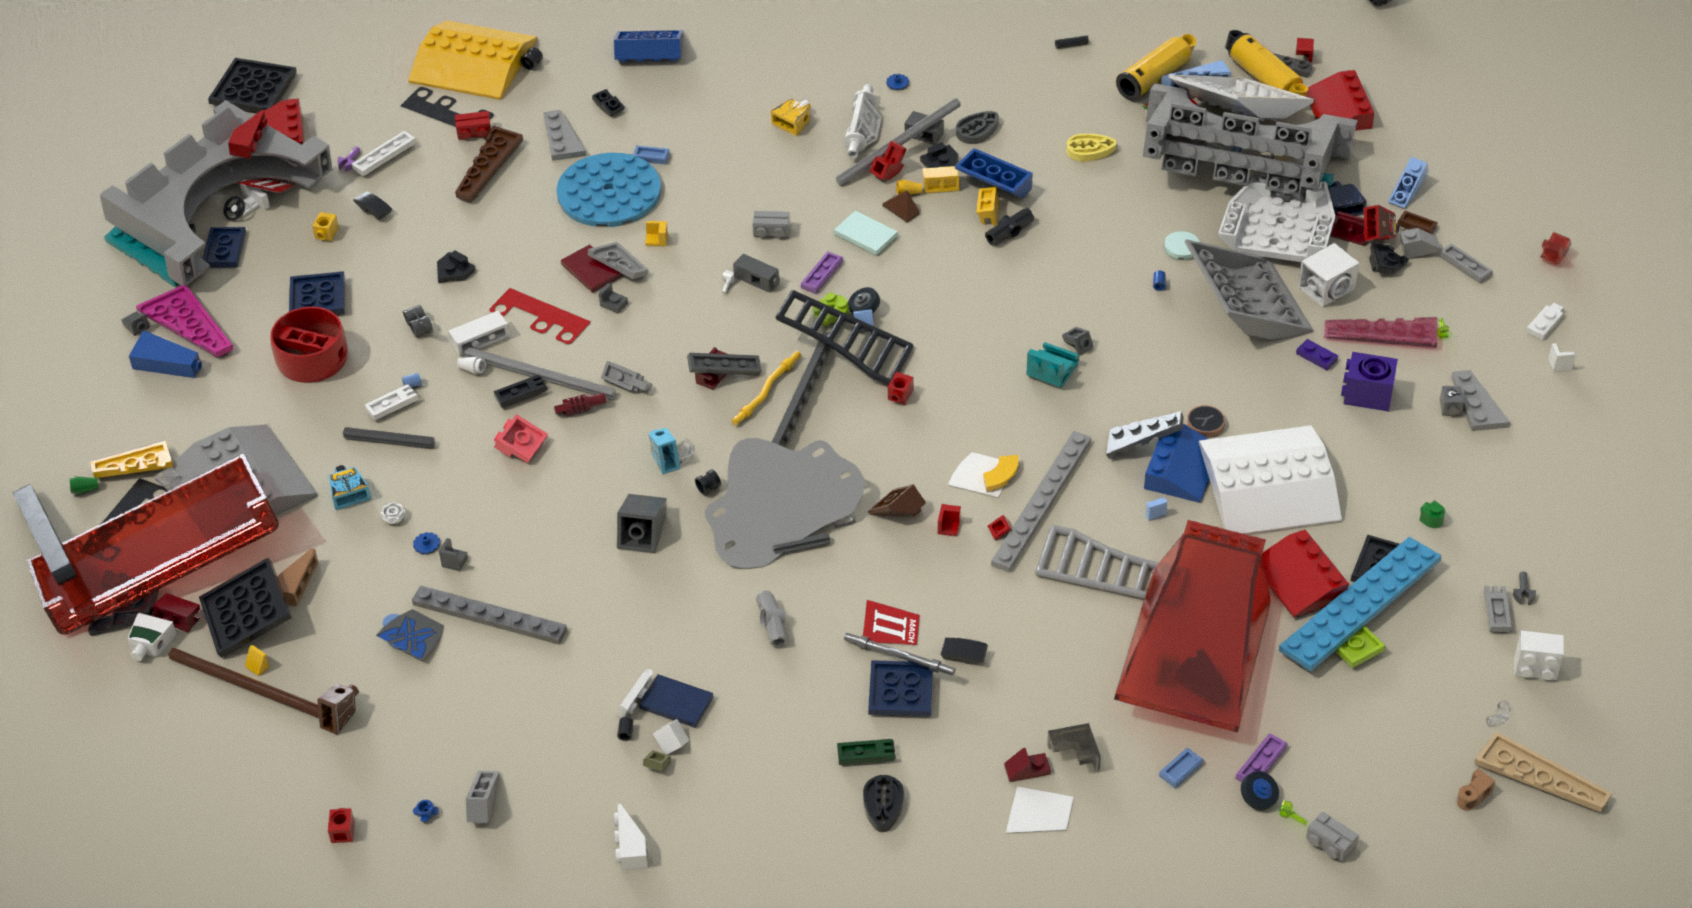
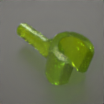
M1439 318L1440 327L1437 328V335L1439 338L1448 337L1449 326H1445L1443 318Z
M1284 800L1279 809L1280 816L1294 818L1303 825H1306L1307 820L1292 811L1293 804Z

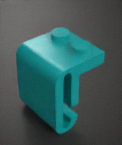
M1047 342L1043 343L1044 350L1039 349L1036 351L1030 349L1027 353V376L1060 388L1064 386L1073 373L1080 359L1079 354Z

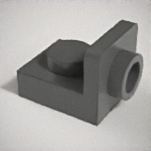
M610 283L599 291V302L603 308L618 314L628 304V298L613 292L612 284Z
M137 311L121 320L123 326L134 336L150 327L146 314H139Z
M1075 327L1062 334L1064 342L1075 345L1077 354L1081 355L1093 348L1088 330Z

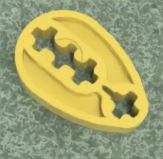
M1076 134L1068 139L1066 151L1068 156L1076 161H1093L1116 151V140L1099 134Z

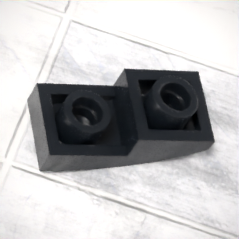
M607 89L592 95V100L609 116L625 109L616 96L613 97Z
M368 191L353 200L365 213L369 211L377 220H380L392 211V208L386 202Z
M945 637L941 656L943 659H962L965 663H984L988 645L987 643L970 639Z

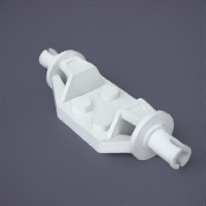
M869 84L864 85L862 90L854 95L853 119L843 140L844 146L848 149L847 155L853 159L857 158L858 152L863 151L867 145L877 140L882 117L875 108L877 98L872 93L873 87Z

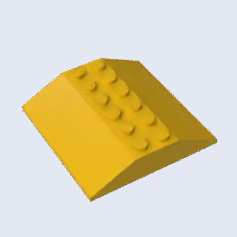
M446 20L433 26L420 44L408 82L501 100L522 66L520 62L521 57L526 54L529 48L534 46L537 36Z

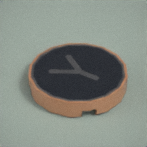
M1209 405L1197 406L1190 410L1187 415V426L1205 435V437L1216 436L1224 429L1225 416L1216 407Z

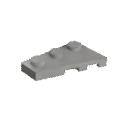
M618 242L588 249V256L631 279H637L648 274V269Z

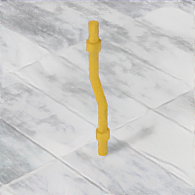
M796 351L792 356L780 363V367L767 378L761 393L749 405L741 408L740 413L731 420L733 425L737 426L744 418H748L753 414V410L767 398L773 382L785 371H789L793 364L801 357L800 352Z

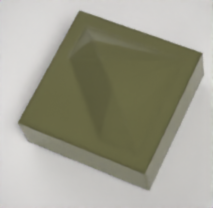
M654 750L643 759V766L661 772L671 763L670 755Z

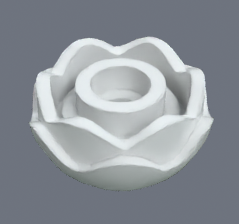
M391 502L383 506L380 515L386 523L397 524L403 520L405 510L401 504Z

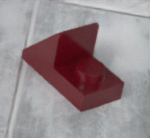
M1025 747L1004 763L1009 782L1051 774L1046 753L1028 756Z

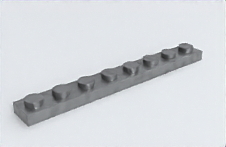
M421 585L412 598V604L418 607L558 645L567 631L566 624Z

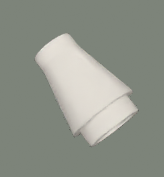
M480 356L460 357L457 360V367L478 375L485 371L486 362Z

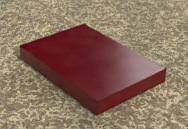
M589 244L561 259V265L593 293L620 278L621 273L588 256V249L593 248Z

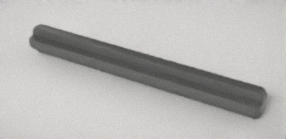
M345 427L343 430V437L347 439L433 448L435 444L434 437L350 427Z

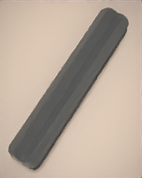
M828 533L808 536L802 540L774 545L773 551L775 554H784L830 544V536Z

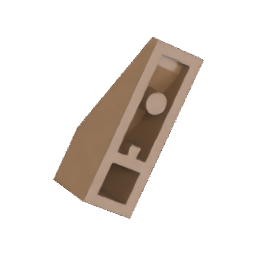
M313 548L278 575L287 605L298 606L318 564L316 550Z

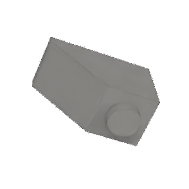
M1419 228L1400 232L1401 247L1404 256L1407 258L1441 252L1437 237Z

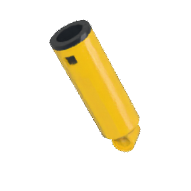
M1183 34L1181 38L1172 37L1123 71L1116 78V86L1120 94L1127 100H1136L1148 92L1154 83L1159 84L1162 76L1174 73L1187 64L1196 45V38L1191 34Z

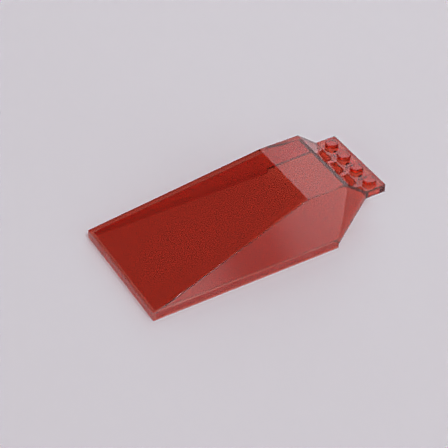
M1187 521L1184 533L1152 572L1114 700L1238 733L1271 604L1263 558L1266 539L1196 521Z

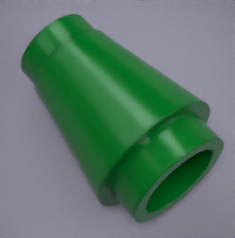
M81 476L69 478L71 494L76 493L78 495L99 489L97 478Z

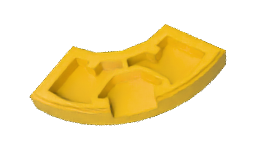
M1018 455L1000 456L997 466L991 471L983 473L986 492L1005 486L1016 475L1019 462Z

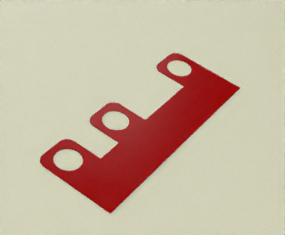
M509 288L489 309L493 313L495 312V307L502 304L506 306V310L500 312L502 316L513 306L536 315L538 318L530 325V328L539 333L547 332L554 323L564 328L556 336V339L566 344H571L591 322L512 288ZM538 322H546L547 327L540 330L535 327ZM565 332H570L573 334V337L570 340H563L561 335Z

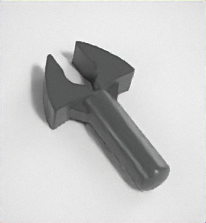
M1520 572V589H1513L1512 595L1521 605L1524 594L1528 598V605H1530L1535 598L1536 590L1528 589L1527 573Z

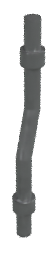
M846 633L844 636V640L858 644L860 648H870L928 667L930 671L936 673L940 671L954 676L956 668L942 664L939 660H930L871 641L869 637L863 635L859 637Z

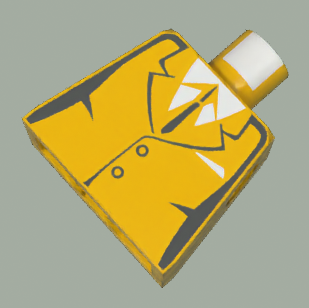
M793 99L785 101L771 110V124L797 136L810 120V103L807 100H803L801 103Z

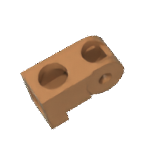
M1479 768L1475 770L1472 774L1471 783L1459 789L1457 797L1458 807L1466 811L1474 809L1493 792L1495 780Z

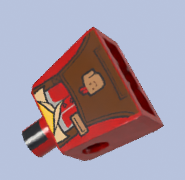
M1381 205L1364 208V241H1383L1396 238V233L1399 232L1400 227L1396 223L1394 212Z

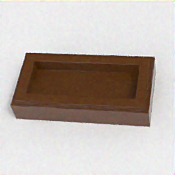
M1404 211L1397 224L1408 230L1419 228L1433 234L1438 222Z

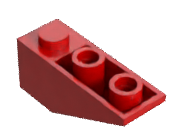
M261 110L233 130L228 142L229 155L250 159L252 153L256 151L257 141L261 140L263 128L267 126L268 119L265 118V110Z

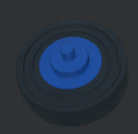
M1255 771L1243 779L1241 794L1244 801L1250 807L1256 810H1266L1277 802L1279 788L1274 778L1268 773Z

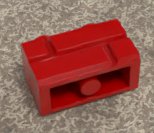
M489 111L455 115L458 139L488 136L491 130Z

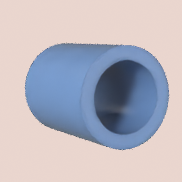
M419 373L402 377L404 386L408 384L413 388L422 385Z

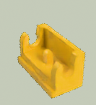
M955 166L923 169L925 193L959 191V173Z
M981 188L978 193L976 213L979 215L983 225H985V218H990L992 225H997L1000 206L997 188Z

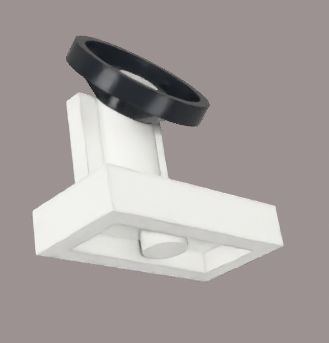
M240 184L242 195L245 199L238 196L230 197L224 204L223 213L227 219L237 220L258 207L266 210L270 207L268 196L259 188ZM238 199L236 203L232 204L231 207H228L229 203L232 200ZM227 211L235 214L236 217L230 218L227 215Z

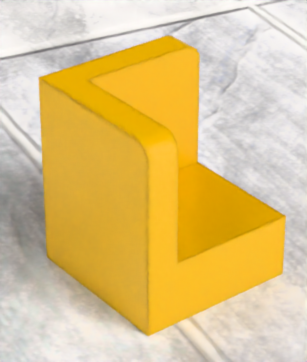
M646 221V246H667V221Z

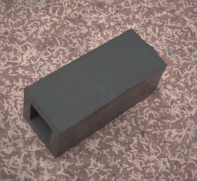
M742 254L733 263L735 278L770 293L780 282L779 269L746 254Z

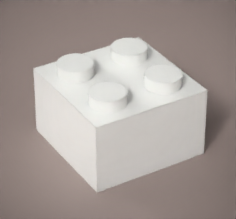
M1521 630L1514 656V676L1557 680L1564 656L1563 635Z

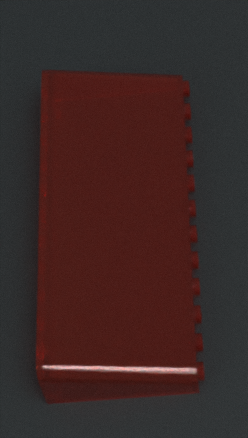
M242 454L61 543L78 576L71 581L59 586L42 553L27 560V564L43 609L57 632L67 635L277 530L279 521L246 457Z

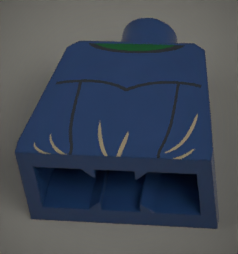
M1336 181L1331 185L1329 194L1335 217L1338 211L1354 216L1364 214L1367 201L1353 184L1342 185L1341 182Z

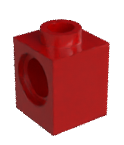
M896 372L888 385V400L905 405L914 390V377Z
M351 808L330 809L328 834L331 843L353 842L355 820Z

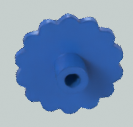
M893 74L887 78L886 84L891 89L901 90L909 85V79L904 74Z
M433 532L421 533L415 537L413 548L420 554L433 553L440 545V538Z

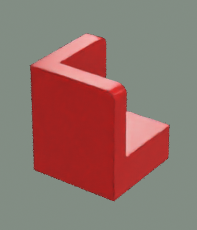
M1297 38L1295 55L1309 56V62H1312L1314 39Z
M941 504L937 534L957 536L961 521V506Z

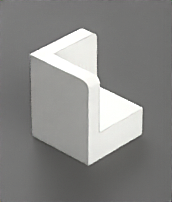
M1556 343L1551 345L1548 357L1553 372L1572 370L1575 359L1574 352H1559Z
M677 719L653 733L664 754L677 750L689 741Z

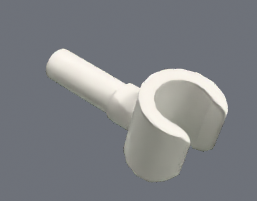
M725 270L722 279L726 281L722 290L723 294H726L730 283L735 281L734 273L729 270Z

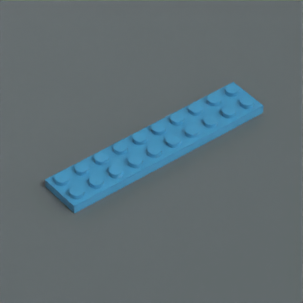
M1408 537L1349 586L1347 590L1342 592L1279 645V652L1312 671L1441 561V555L1415 539Z

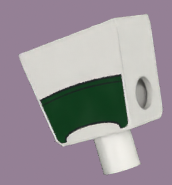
M138 613L128 635V641L131 650H133L131 657L141 661L145 654L153 657L159 656L177 635L173 622Z

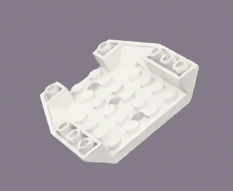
M1257 173L1249 181L1248 186H1244L1229 201L1218 232V236L1232 250L1261 257L1302 262L1328 245L1335 213L1327 182H1320L1318 189L1307 188L1306 191L1301 190V194L1298 196L1266 190L1267 174Z

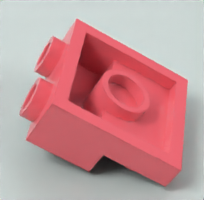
M516 414L512 420H507L503 427L505 430L503 432L499 431L494 438L496 442L494 448L509 457L513 454L529 463L546 440L548 433Z

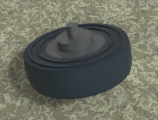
M861 288L849 298V310L852 314L856 311L870 309L874 313L880 305V297L873 288Z

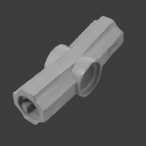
M763 591L756 597V602L760 609V623L766 627L769 643L773 647L786 645L788 638L784 627L785 611L778 608L774 595L770 591Z

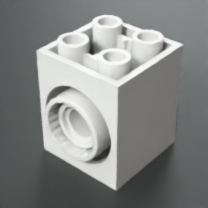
M1333 243L1301 262L1298 288L1321 307H1325L1355 290L1359 262Z

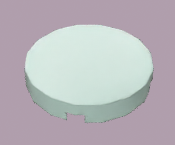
M1178 231L1166 237L1164 249L1174 259L1184 258L1183 260H1188L1194 257L1186 246L1185 240L1200 241L1192 233Z

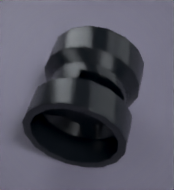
M531 47L521 57L520 62L524 68L532 70L542 60L543 54L539 49Z
M711 469L704 476L696 477L695 484L699 492L706 495L712 488L720 487L721 480L716 471Z

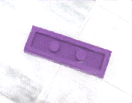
M827 251L801 282V289L817 294L842 264L843 257Z
M1269 733L1237 772L1235 779L1242 782L1252 772L1263 771L1267 773L1285 751L1288 743Z

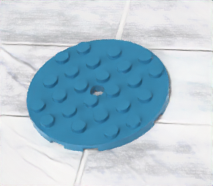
M601 153L578 160L564 171L557 184V199L566 215L577 222L597 227V224H607V227H615L629 220L634 222L649 213L660 198L661 183L657 171L647 161L632 154Z

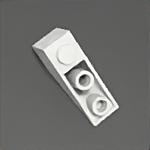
M618 804V813H614L615 826H619V830L615 831V842L620 847L616 849V862H621L622 870L648 868L645 836L624 807Z

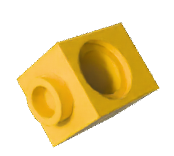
M324 212L318 214L312 225L315 239L332 241L339 229L336 214Z

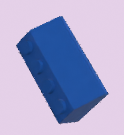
M975 148L955 166V169L1021 198L1032 189V172Z

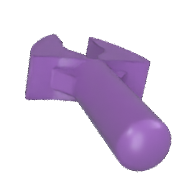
M355 146L347 157H338L339 170L343 165L345 172L352 169V163L355 162L353 159L360 152L358 146Z

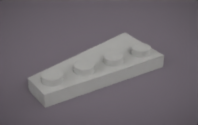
M561 110L543 112L552 161L586 156L585 149Z
M1471 370L1452 372L1451 378L1454 386L1462 387L1463 410L1471 431L1509 427L1510 421Z

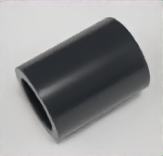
M629 717L619 719L618 739L628 741L632 738L633 719Z

